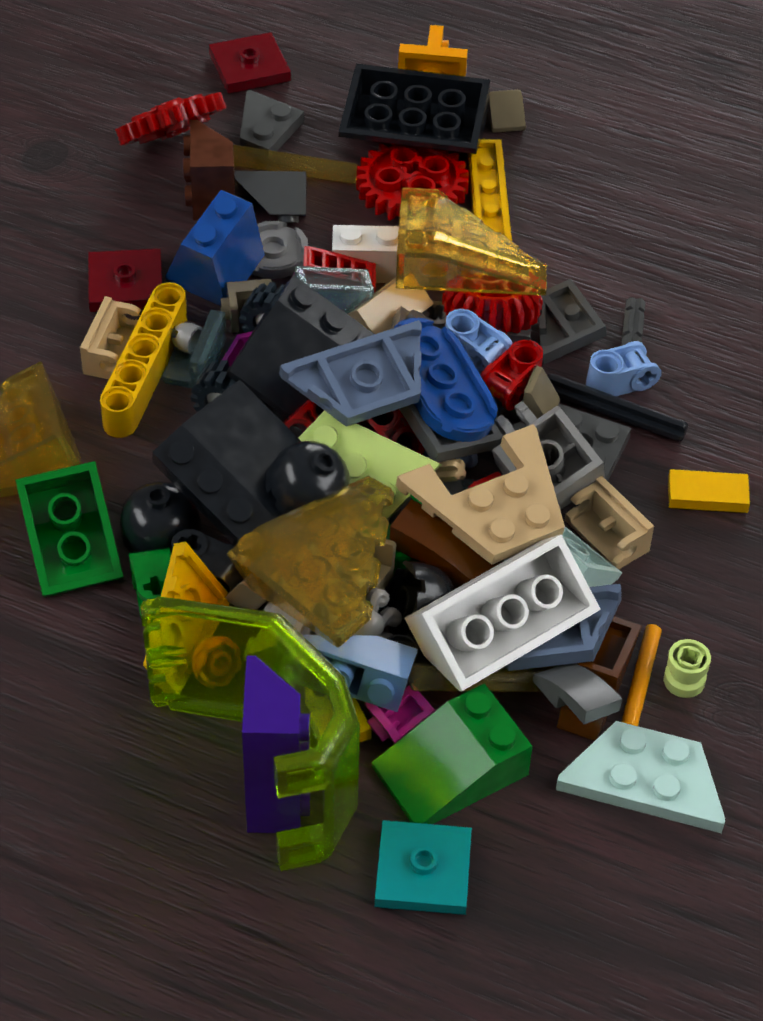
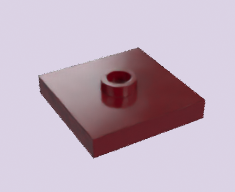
M272 32L209 44L210 57L228 94L291 81V70Z
M161 249L88 252L90 312H98L105 296L112 297L114 301L133 304L140 309H144L156 286L162 284Z

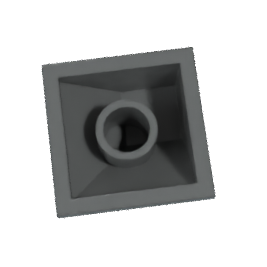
M234 171V178L271 216H278V221L299 223V216H306V171Z

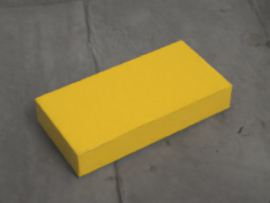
M669 470V508L748 513L750 506L748 474Z

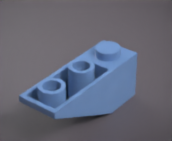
M284 634L273 671L398 712L418 649L380 636Z

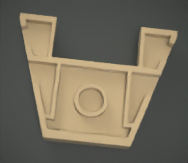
M534 424L502 437L500 446L517 470L451 495L432 466L427 464L397 476L396 487L405 496L410 493L422 503L421 509L431 517L439 516L453 528L452 533L491 565L508 559L541 540L560 534L563 535L565 529L564 521L538 431Z

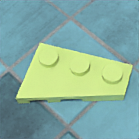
M325 410L298 438L301 441H317L337 451L345 461L349 471V488L385 522L410 498V493L405 496L397 489V476L430 464L434 471L442 465L355 423L345 426Z

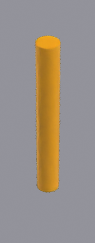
M649 624L645 627L621 721L623 723L639 725L662 632L661 628L655 624Z

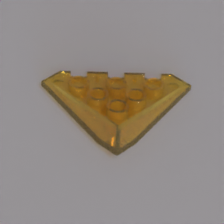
M402 188L397 246V289L546 296V265L537 258H532L519 249L520 246L500 232L492 230L483 223V220L466 208L455 204L440 190Z
M40 361L8 377L0 386V390L3 393L0 396V498L18 494L15 479L82 464L79 451L43 363Z
M366 476L342 487L327 497L314 500L258 526L252 532L244 535L227 555L251 590L339 648L371 619L373 606L370 601H366L368 587L370 589L376 588L378 584L381 563L378 558H374L376 544L378 547L385 545L389 522L386 517L382 516L384 504L385 506L393 504L394 492L387 485L370 476Z

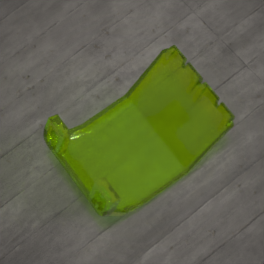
M160 596L142 602L141 617L142 627H144L143 636L152 705L156 707L168 705L169 710L243 722L246 655H256L301 694V713H310V750L275 756L274 783L278 799L323 790V823L276 832L277 859L280 871L320 863L329 858L358 807L360 724L346 677L279 613Z

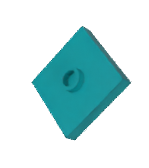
M382 820L374 907L466 915L472 828Z

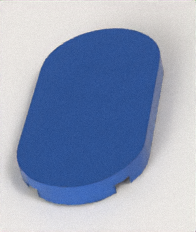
M408 318L398 322L394 328L420 320L422 324L420 336L421 395L419 402L414 403L424 422L436 433L455 441H477L488 435L497 416V404L459 338L445 326H443L442 330L433 326L434 321L426 318Z

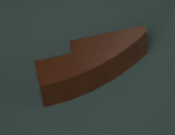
M412 499L390 525V540L396 543L397 551L422 563L438 567L449 576L455 589L502 563L500 561L491 565L452 533L453 528L439 516L431 517L421 509L422 504Z
M614 616L594 661L578 663V665L596 674L618 694L642 625ZM564 705L560 710L557 728L595 741L601 735L608 716L583 724L571 709Z

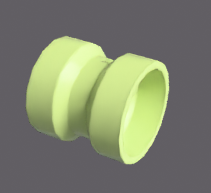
M691 639L679 640L669 649L663 680L665 687L672 694L682 698H691L703 691L711 663L709 649L697 640Z

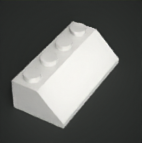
M333 225L332 252L376 263V283H389L397 276L412 270L421 284H447V279L454 277L456 273H464L467 269L477 270L479 255L478 228ZM358 274V277L365 278V275Z
M562 534L537 542L404 619L423 655L459 691H463L601 609Z

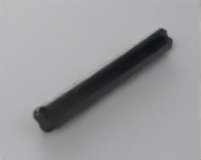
M548 374V378L557 391L559 398L675 441H682L686 435L688 423L559 375Z

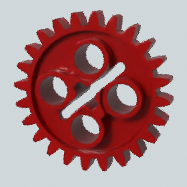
M221 92L203 96L201 93L186 99L178 97L151 108V111L130 118V123L120 126L115 131L121 146L138 141L140 144H144L158 138L163 141L189 131L190 120H198L202 123L211 120V115L221 112L227 107Z
M379 144V152L369 150L368 158L362 157L361 166H357L356 191H359V200H365L366 208L375 207V215L377 216L387 212L389 221L399 216L401 217L402 224H405L408 218H413L416 224H420L421 217H426L430 222H434L435 214L446 218L447 209L456 212L458 203L465 202V195L468 194L469 170L465 169V161H459L458 153L449 154L447 150L391 144V147Z

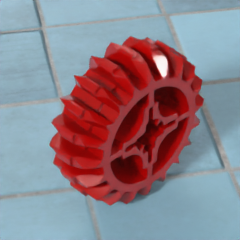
M480 267L474 271L467 269L464 273H456L454 277L447 279L445 292L442 295L443 312H445L446 318L455 309H467L506 335L508 332L518 334L521 330L531 329L532 325L538 323L543 298L541 297L542 290L537 282L532 281L531 277L521 276L520 272H509L507 269L496 270L494 267L492 269Z

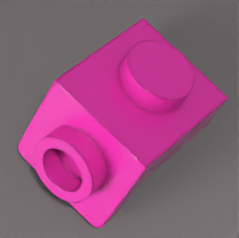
M413 684L406 687L398 712L383 707L379 708L377 705L367 702L364 703L372 716L367 721L372 731L381 742L389 738L394 744L436 711Z

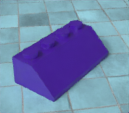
M246 655L242 723L247 833L301 834V816H310V713H301V694L256 655Z

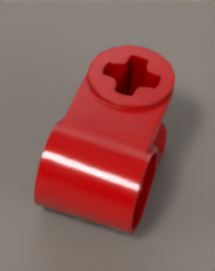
M532 340L516 341L481 372L480 375L492 396L501 401L502 407L506 410L511 411L515 409V405L522 401L525 388L534 368L537 366L542 367L543 349L537 342Z

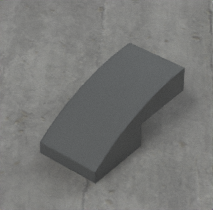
M578 664L559 665L533 675L532 681L555 708L567 705L583 724L620 711L622 698L596 674Z

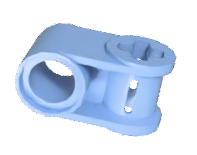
M455 309L446 316L445 327L450 329L459 338L479 374L513 344L504 332L495 329L470 310Z
M632 341L622 346L594 352L590 359L585 385L614 396L644 391L659 381L661 369L657 364L651 363L646 356L647 349L642 342Z

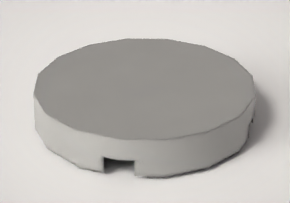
M264 221L257 224L265 256L252 274L254 276L266 279L285 278L293 275L297 266L303 267L304 246H308V238L301 229L295 226L294 230L287 227V223L281 221Z

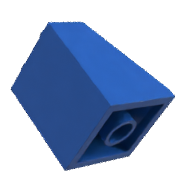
M220 190L180 244L165 276L166 282L179 284L184 290L221 306V298H227V282L247 281L265 256L252 203Z

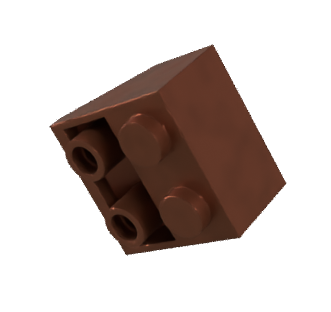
M190 120V134L183 135L184 156H190V158H183L184 180H186V183H191V185H185L186 206H193V221H198L220 190L235 195L234 153L232 141L202 122Z

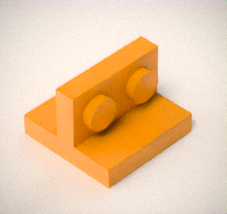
M430 25L427 46L400 43L398 69L466 77L468 49L449 48V40H443L444 26Z

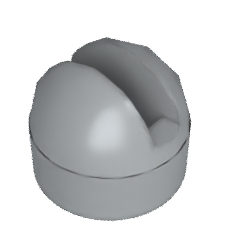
M189 322L175 326L174 329L178 331L177 337H171L174 346L182 352L190 355L195 354L203 341V328Z

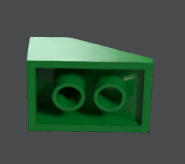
M95 461L15 479L43 598L124 578Z
M484 683L443 704L372 762V768L411 823L434 824L528 776L533 746Z

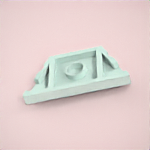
M615 721L562 771L557 779L556 790L721 834L723 831L725 816L701 742Z

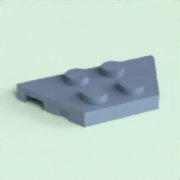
M420 320L282 364L280 365L279 375L281 379L345 426L419 402L421 395L420 336L422 324Z
M612 584L589 587L601 610L504 667L508 671L594 661L622 600L621 585Z

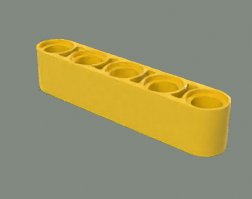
M171 282L162 283L153 290L101 394L100 406L103 428L112 437H127L137 429L175 349L171 337H177L178 331L174 328L181 323L187 322L186 292L179 284Z

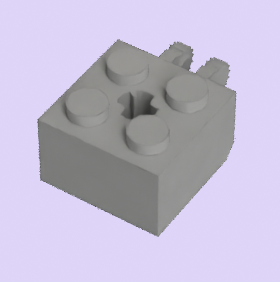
M521 401L515 405L516 414L525 423L526 427L534 424L537 428L545 459L550 461L551 466H548L560 510L572 502L570 499L578 491L594 483L600 476L605 478L604 462L559 406H555L537 419L524 402ZM503 415L495 419V424L503 435L515 431L512 424ZM500 445L492 450L495 464L503 475L517 470Z

